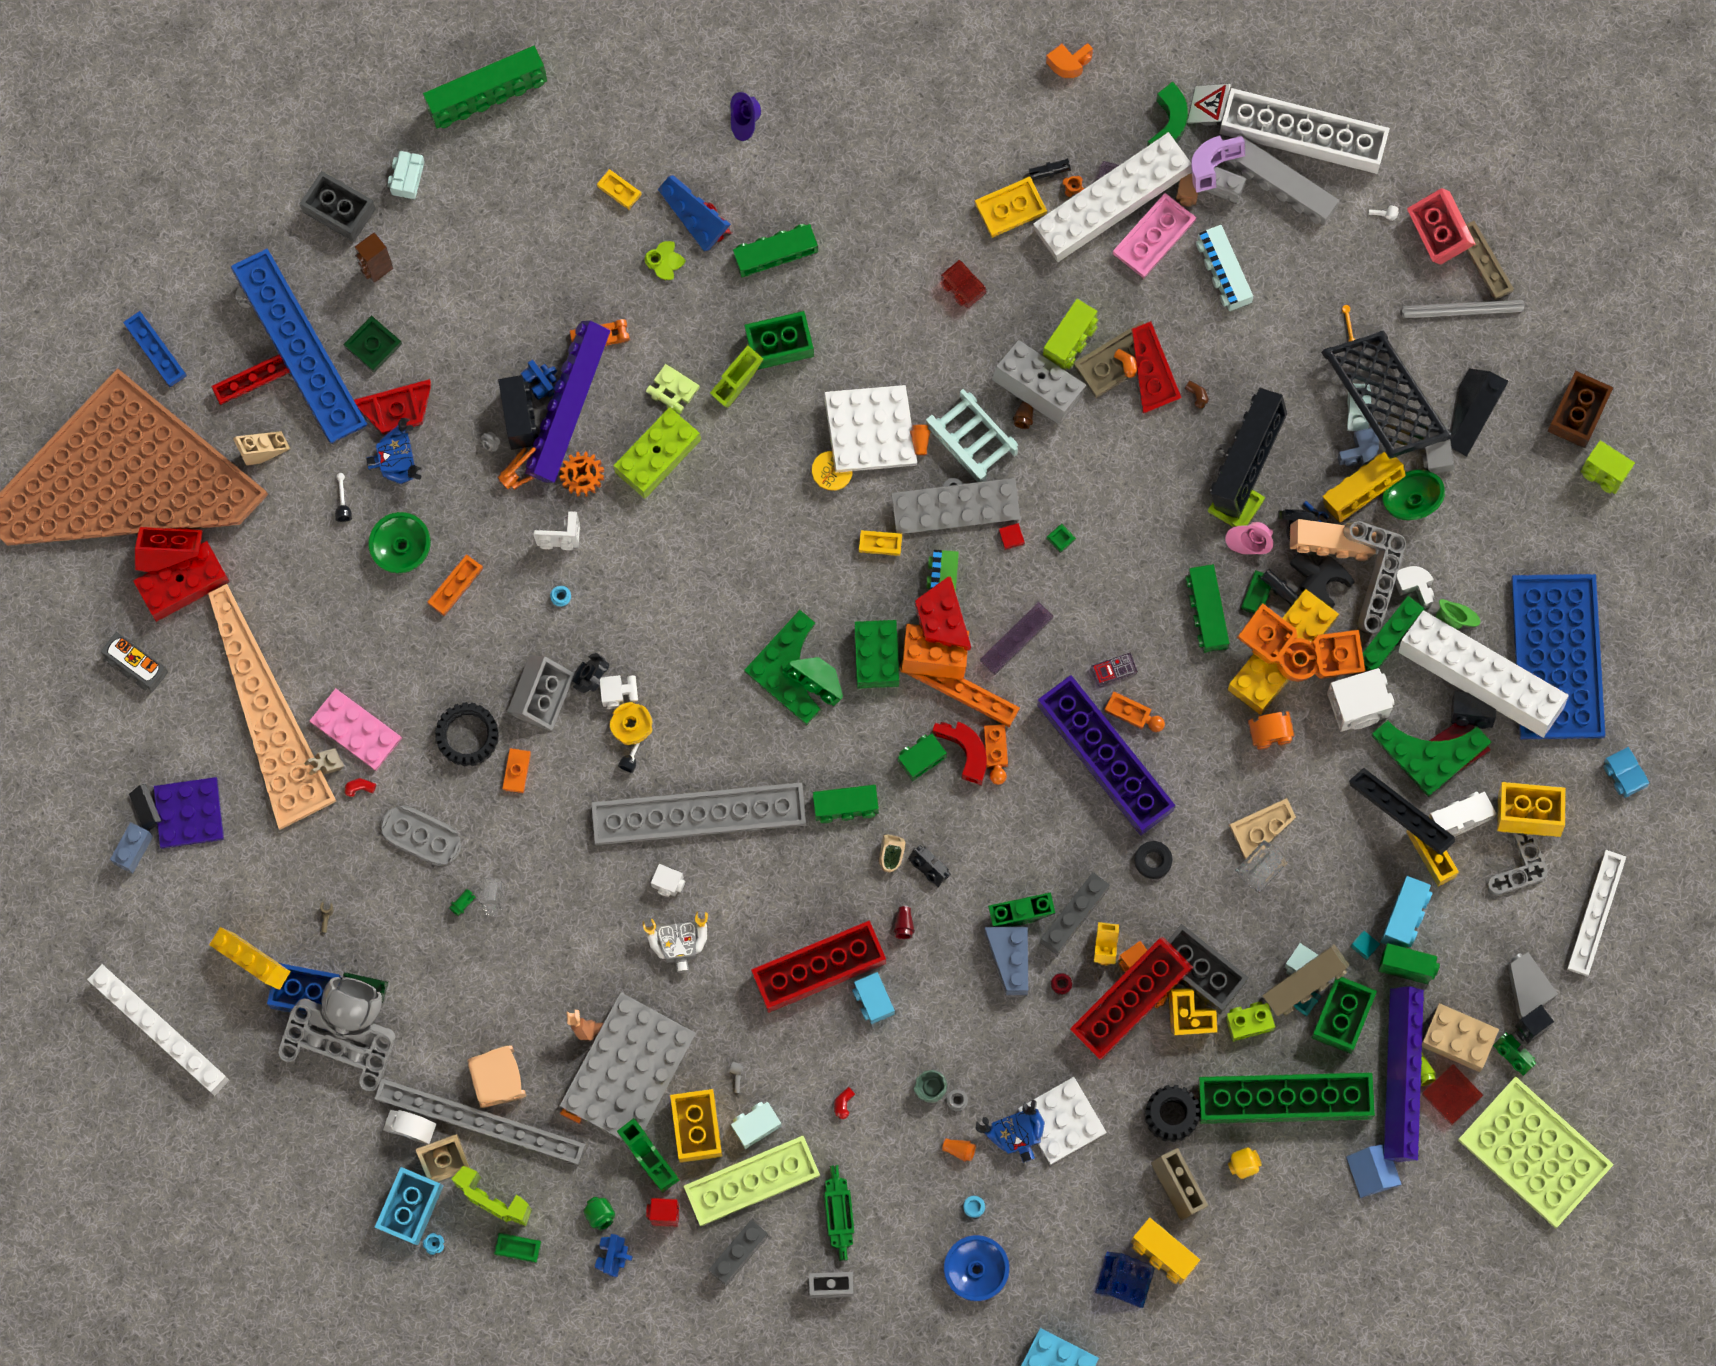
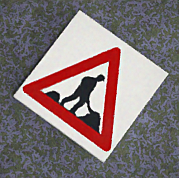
M1230 84L1196 86L1187 123H1201L1208 126L1217 125L1216 122H1222Z

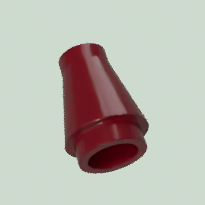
M907 906L898 908L893 931L898 939H910L915 932L911 908Z

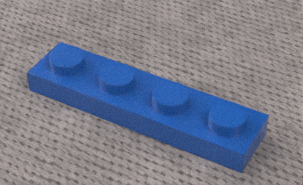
M141 311L123 322L169 387L187 376Z

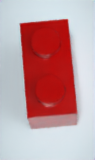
M651 1198V1204H647L646 1217L651 1221L652 1226L678 1227L679 1203L677 1199Z

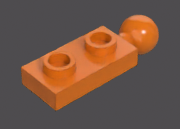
M1113 692L1104 712L1140 729H1143L1145 723L1148 724L1153 732H1160L1165 727V721L1161 716H1149L1152 709L1116 692Z
M1005 725L984 726L987 768H993L990 773V780L996 785H1001L1007 778V774L1002 767H1008Z

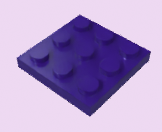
M217 777L154 786L156 809L161 819V822L158 824L161 849L224 840Z

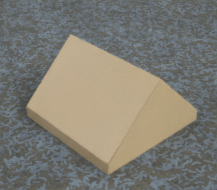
M457 1134L416 1149L426 1177L438 1182L454 1176L462 1166L469 1167Z

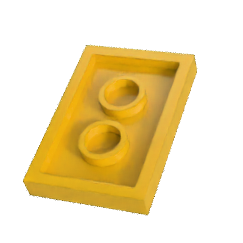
M1027 177L975 200V205L991 238L1047 214V209L1031 177Z

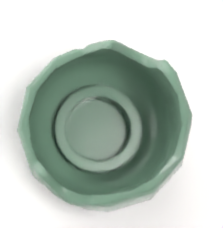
M935 1070L924 1071L916 1078L914 1092L919 1099L932 1103L944 1097L947 1090V1080L940 1072Z

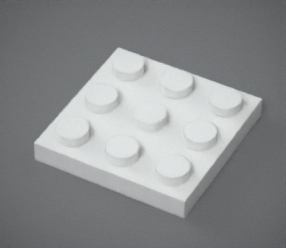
M1074 1077L1034 1099L1037 1101L1036 1109L1039 1110L1045 1121L1041 1143L1038 1145L1050 1165L1107 1133ZM1021 1106L1020 1108H1018V1111H1019V1112L1022 1111V1107H1023V1106Z

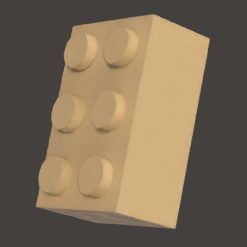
M1439 1003L1423 1038L1422 1047L1480 1072L1485 1065L1499 1029Z

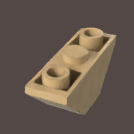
M282 431L236 436L233 438L246 465L261 464L290 449Z

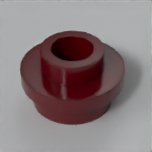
M1056 974L1051 980V988L1056 994H1067L1072 988V980L1067 974ZM1059 981H1064L1066 985L1065 987L1060 988L1058 987L1057 983Z

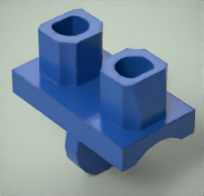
M532 359L528 362V368L521 373L524 382L528 381L530 383L536 379L539 384L531 389L537 400L546 395L550 398L554 395V388L551 383L553 384L557 381L554 377L557 370L555 367L548 368L544 364L540 367L541 371Z
M611 1234L610 1237H601L599 1246L600 1249L607 1250L606 1258L598 1257L596 1259V1269L603 1271L607 1275L618 1277L619 1268H624L625 1261H632L633 1256L627 1255L628 1247L624 1246L625 1238L615 1234Z

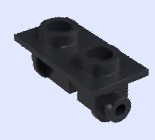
M919 845L917 848H914L908 858L912 865L919 869L927 877L928 881L934 883L938 888L943 880H946L951 875L948 872L949 869L939 860L934 864L931 862L935 859V856L925 846Z

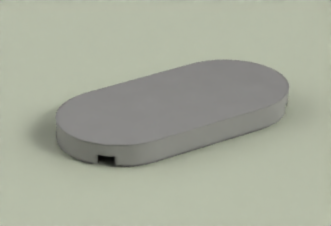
M403 805L392 808L386 812L382 819V834L389 844L432 865H447L454 861L461 851V839L452 826L410 806Z

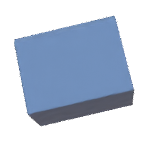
M1384 1144L1365 1148L1346 1157L1360 1198L1402 1185L1394 1162L1384 1159Z

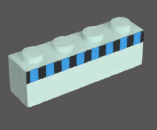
M1222 225L1200 232L1196 246L1200 253L1203 252L1206 258L1204 259L1206 269L1208 271L1211 270L1213 274L1212 282L1216 289L1219 288L1221 292L1220 300L1222 305L1227 306L1228 310L1232 311L1252 303L1253 294Z

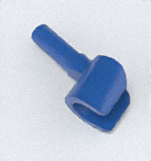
M1307 501L1303 503L1310 512L1317 511L1326 520L1329 518L1326 512H1319Z

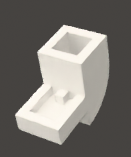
M1417 566L1398 570L1395 584L1400 596L1416 591L1421 605L1425 609L1431 607L1435 599L1432 589L1428 588L1434 580L1431 574Z
M390 1110L383 1130L405 1136L417 1142L429 1144L436 1123L405 1111Z

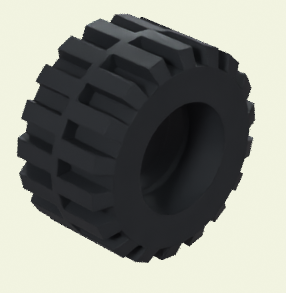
M1166 1085L1162 1089H1157L1147 1103L1145 1121L1148 1124V1129L1150 1132H1154L1155 1137H1161L1162 1141L1171 1140V1142H1176V1140H1184L1185 1137H1189L1199 1122V1102L1197 1099L1195 1100L1194 1094L1192 1092L1189 1093L1185 1087L1182 1089L1178 1087L1179 1085H1174L1173 1087ZM1167 1102L1180 1104L1185 1111L1183 1122L1178 1125L1165 1123L1160 1117L1162 1105Z

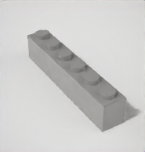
M1243 137L1245 141V156L1225 161L1226 165L1232 169L1237 168L1245 178L1255 180L1262 189L1272 191L1280 201H1287L1294 210L1299 213L1304 212L1312 222L1320 223L1324 226L1338 208L1340 200Z

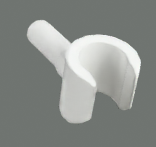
M1392 205L1389 206L1387 211L1369 209V215L1384 216L1386 219L1394 221L1398 216L1399 209Z

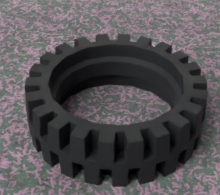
M463 702L462 705L455 704L453 708L449 707L446 710L447 712L440 716L441 719L438 720L435 730L437 745L441 753L450 762L452 761L457 765L474 766L476 763L484 762L486 758L488 759L491 756L492 752L494 753L498 744L499 733L495 719L487 709L475 703L468 704ZM463 715L478 717L487 727L485 744L478 751L471 754H462L455 751L449 746L447 741L449 725L456 718Z

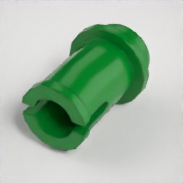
M465 889L455 902L452 901L450 903L449 909L457 916L464 914L466 907L476 897L472 895L471 891Z

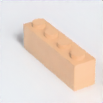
M1301 519L1296 520L1290 525V549H1296L1299 553L1317 552V555L1320 556L1333 554L1337 558L1355 557L1358 561H1366L1376 554V549L1346 539L1343 533L1345 525ZM1353 527L1352 529L1354 536H1357L1359 533L1358 527ZM1373 532L1371 536L1372 541L1374 543H1376L1375 532Z

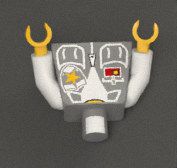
M696 912L695 921L656 927L653 919H651L653 923L651 927H646L644 921L642 922L643 929L647 932L646 935L651 949L659 958L666 959L667 963L675 962L677 973L688 972V960L696 959V954L702 951L707 940L706 922L708 913L705 912L704 919L698 918V912Z

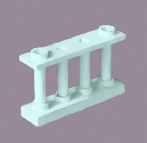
M962 389L960 391L962 401L942 418L936 419L931 415L926 419V425L977 482H984L987 479V469L1008 451L1014 457L1017 455L1018 444L1011 436L1008 438L981 409L972 393H967ZM969 407L975 416L954 434H950L945 429V425L965 408ZM982 421L989 431L970 447L963 449L959 444V440ZM996 436L1003 445L982 463L979 462L977 464L972 459L973 454Z

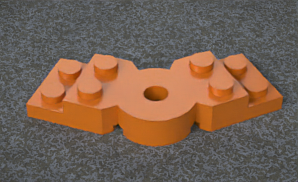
M1262 603L1237 636L1240 641L1252 649L1251 652L1267 664L1277 663L1280 673L1291 681H1304L1314 674L1320 679L1365 672L1359 630L1317 635L1312 641L1297 638L1296 628ZM1295 655H1300L1303 658V664L1296 663Z

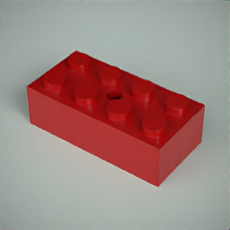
M207 541L200 544L198 556L158 571H150L133 580L156 622L230 582Z

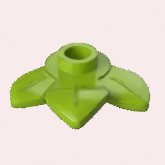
M672 241L660 243L656 249L648 251L645 255L647 267L653 269L657 277L663 280H673V270L681 268L686 262L681 255L673 252L675 242ZM657 257L659 261L653 263L651 259Z

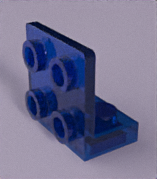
M1107 1252L1095 1294L1114 1297L1136 1307L1143 1308L1155 1268L1123 1253Z

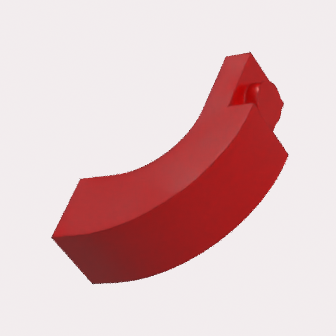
M945 722L935 723L932 730L933 735L958 744L966 754L967 761L962 773V779L982 786L986 774L987 756L980 737L974 730L961 722H957L955 729L952 728V725Z

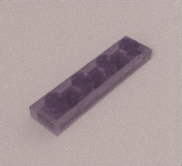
M1038 602L980 659V662L996 675L1054 616Z

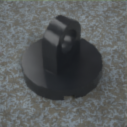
M1285 509L1278 511V519L1287 520L1286 535L1290 541V525L1298 519L1319 521V513L1317 511L1310 513L1304 510Z

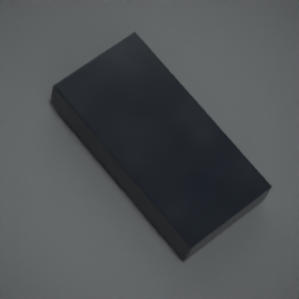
M141 784L129 793L143 829L150 831L161 822V819L147 785Z

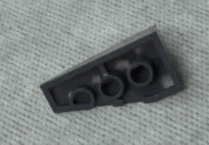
M1469 368L1458 391L1451 431L1452 438H1450L1453 450L1466 457L1468 456L1506 389L1508 380L1491 371Z

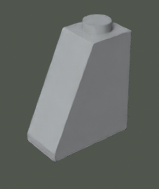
M1528 952L1524 955L1519 953L1510 959L1512 963L1508 967L1519 1020L1538 1006L1546 1005L1558 995Z

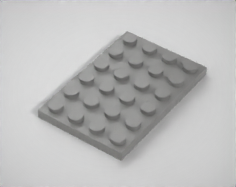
M620 992L559 1107L620 1140L622 1139L617 1130L633 1118L645 1130L696 1033Z

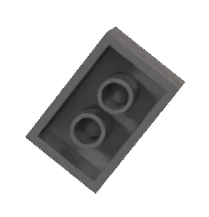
M323 171L320 172L299 203L304 214L353 242L376 210L372 199Z

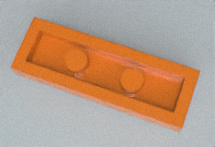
M466 554L428 600V605L445 616L480 574L483 566Z

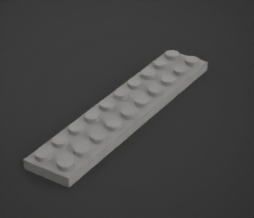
M802 783L592 802L595 845L806 826Z

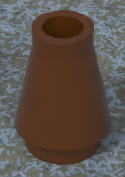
M1023 400L1013 417L1014 425L1017 428L1029 429L1030 425L1033 424V407Z

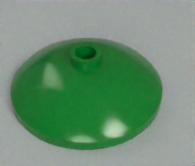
M1412 470L1405 472L1406 476L1383 493V503L1390 515L1401 520H1417L1432 514L1440 507L1445 497V487L1441 478L1435 473L1426 470Z
M406 512L386 515L375 524L369 536L371 557L380 568L391 573L401 574L416 569L425 561L431 547L430 533L424 522L417 516ZM401 544H406L404 549H399Z

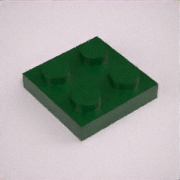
M371 315L343 345L374 373L402 345V342Z

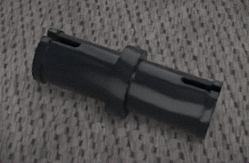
M1068 158L1053 163L1049 161L1046 162V165L1029 168L1032 181L1048 176L1052 178L1055 174L1071 171Z
M1270 569L1261 576L1260 579L1274 590L1273 593L1275 595L1279 594L1290 606L1299 598V595L1287 586V582L1279 579Z

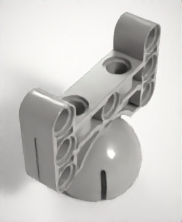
M339 977L332 978L323 990L322 1005L309 999H301L294 1006L279 1047V1057L285 1062H291L296 1059L302 1047L363 1069L359 1081L360 1086L365 1091H374L383 1078L396 1038L395 1033L391 1029L376 1024L371 1025L380 1013L382 995L380 992H376L373 986L365 982L347 977L342 980ZM300 1007L306 1009V1015L299 1011ZM292 1027L299 1028L301 1033H295ZM379 1037L386 1038L388 1044L382 1043ZM333 1042L340 1043L342 1048H336ZM286 1046H291L295 1053H290ZM373 1057H379L382 1063L375 1062ZM367 1076L374 1077L376 1082H370Z

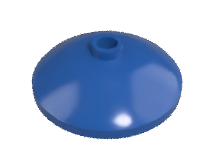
M980 1235L968 1236L957 1241L948 1251L944 1262V1274L949 1287L958 1296L970 1301H984L997 1295L1005 1286L1009 1276V1260L1004 1249L993 1239ZM978 1266L981 1269L980 1273H973V1267Z

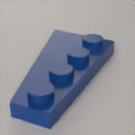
M674 175L668 176L658 188V191L703 251L710 250L731 225L727 220L723 221L714 209L710 210L700 197L696 198L691 193V190Z

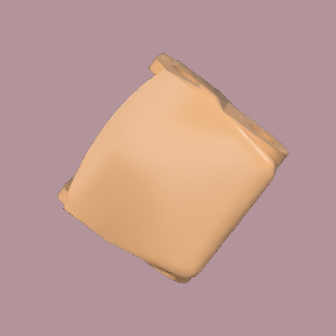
M512 1045L497 1048L467 1060L480 1108L508 1103L527 1096L525 1090H521V1078L516 1060L512 1054L514 1052Z

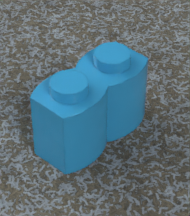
M1629 747L1605 759L1604 770L1609 777L1612 776L1615 780L1614 787L1619 795L1622 794L1626 798L1648 787L1649 781Z

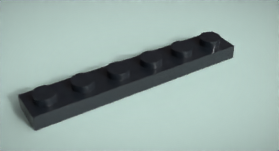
M1365 768L1349 780L1352 788L1438 854H1443L1456 842L1452 834Z

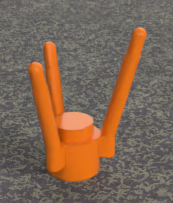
M524 447L497 477L507 490L511 487L515 490L520 485L535 479L532 476H528L517 482L519 477L515 473L536 450L534 447L523 456L527 450Z

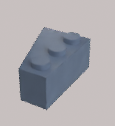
M985 927L984 933L1006 995H1028V927Z

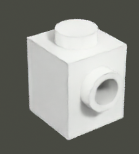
M659 864L651 881V886L658 889V893L665 897L670 895L676 896L677 892L681 893L685 885L683 873Z

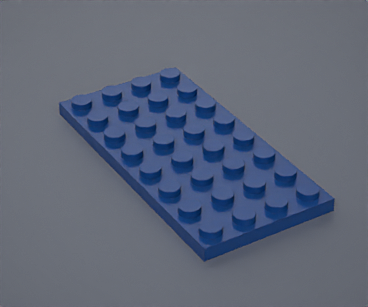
M1596 574L1512 575L1516 665L1569 695L1565 708L1544 738L1519 724L1520 740L1605 738Z

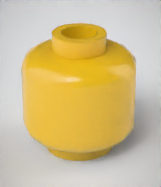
M1246 1147L1231 1154V1162H1228V1166L1232 1175L1237 1174L1240 1179H1244L1257 1174L1262 1163L1257 1151Z

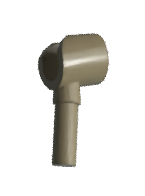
M322 902L320 905V910L323 914L321 933H326L329 916L333 914L334 908L331 903L330 909L324 910V902Z

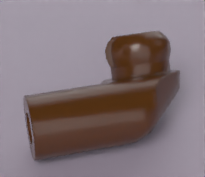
M1189 380L1185 390L1196 396V407L1200 409L1205 408L1209 401L1206 390Z

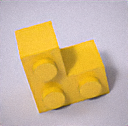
M1191 988L1172 989L1169 992L1170 1028L1174 1035L1217 1032L1216 1010L1213 1008L1195 1009L1194 991Z

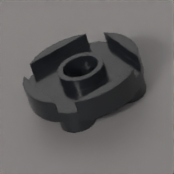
M598 653L588 656L590 660L587 663L582 662L574 673L572 682L575 685L572 686L580 693H586L589 690L595 691L600 685L599 680L609 668V663Z

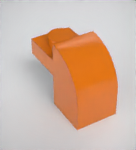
M1087 43L1072 55L1063 44H1060L1046 55V64L1063 78L1078 77L1082 74L1083 66L1091 61L1093 48Z

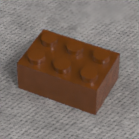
M1575 370L1547 432L1586 448L1614 387Z

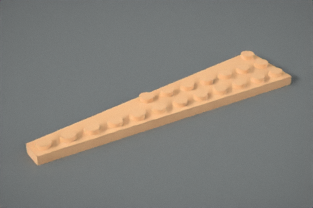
M226 584L208 594L279 830L337 801L321 770H318L315 774H309L314 766L311 764L305 766L304 763L308 759L314 758Z

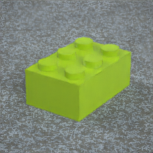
M1076 299L1044 346L1043 356L1063 370H1070L1076 361L1075 356L1077 352L1082 353L1087 344L1085 342L1087 337H1092L1098 328L1096 326L1099 321L1097 319L1098 311L1081 300Z

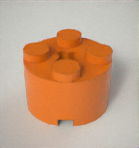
M1286 711L1284 716H1282V712L1259 716V720L1256 722L1253 719L1248 720L1253 746H1257L1258 750L1269 748L1272 745L1271 743L1278 742V746L1289 744L1292 738L1295 737L1289 711Z

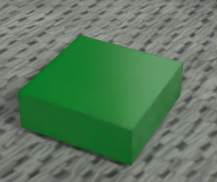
M1063 524L1059 525L1046 537L1060 553L1076 540Z

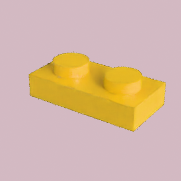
M610 169L597 183L599 189L628 210L642 195L638 189Z
M861 530L859 553L900 556L902 534Z

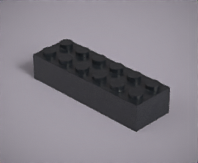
M1259 388L1257 394L1252 396L1251 407L1243 416L1242 427L1236 431L1235 442L1232 447L1228 448L1227 459L1220 466L1218 479L1212 483L1210 488L1215 509L1225 515L1238 519L1245 508L1287 416L1283 395L1263 388Z

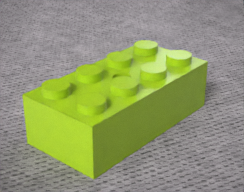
M669 407L613 465L614 471L622 480L646 499L701 441L700 433Z

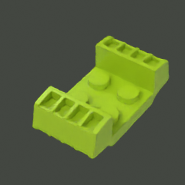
M462 1166L451 1179L473 1204L504 1222L514 1221L523 1226L527 1225L532 1209L520 1196L516 1195L509 1207L496 1198L493 1201L488 1199L487 1193L476 1187L481 1179L478 1172Z

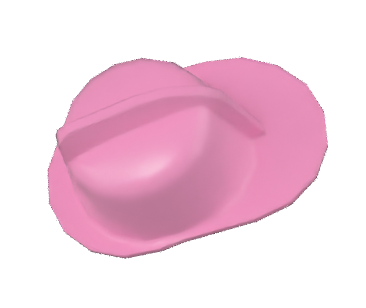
M1252 522L1248 526H1236L1228 530L1225 541L1231 550L1241 554H1267L1273 548V529H1269L1267 525L1261 522Z

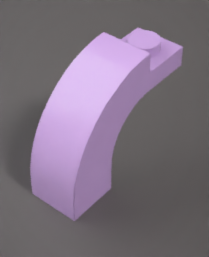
M1217 136L1204 142L1195 151L1192 157V182L1196 193L1216 188V173L1214 171L1216 165L1245 156V141L1242 136L1222 141L1221 136Z

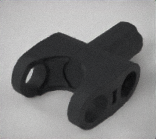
M1298 552L1290 562L1294 569L1306 577L1299 586L1301 591L1303 592L1307 589L1331 608L1335 606V603L1326 591V584L1337 581L1351 587L1355 583L1347 570L1328 555L1318 564L1306 553Z

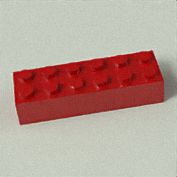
M869 920L753 968L751 972L768 1013L883 966L886 964V957Z
M1164 937L1159 938L1070 1030L1100 1060L1103 1059L1194 967Z

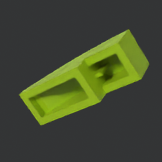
M747 345L722 374V379L712 389L710 394L728 408L753 377L763 358Z

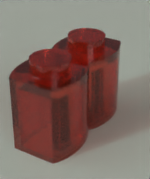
M960 260L941 274L942 287L947 292L951 291L955 294L954 299L960 306L964 305L966 308H970L986 294V287Z

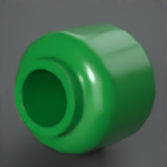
M593 1197L587 1201L584 1215L592 1228L604 1230L614 1223L615 1211L608 1199Z

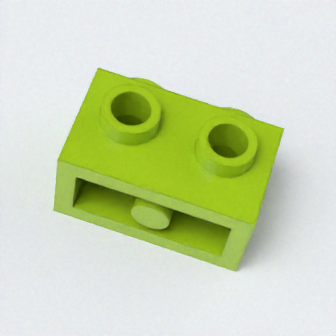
M1262 1001L1252 1003L1250 1008L1243 1010L1242 1007L1230 1009V1013L1225 1017L1232 1042L1272 1032L1275 1029L1269 1004H1263Z

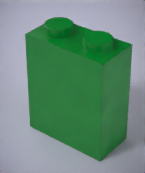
M1387 943L1382 953L1378 972L1428 985L1431 979L1434 980L1435 976H1437L1440 963H1436L1438 956Z

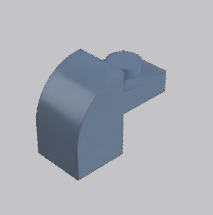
M1372 428L1356 431L1353 437L1356 448L1341 451L1338 455L1339 465L1353 466L1358 463L1357 461H1360L1361 466L1367 465L1377 455L1379 439Z

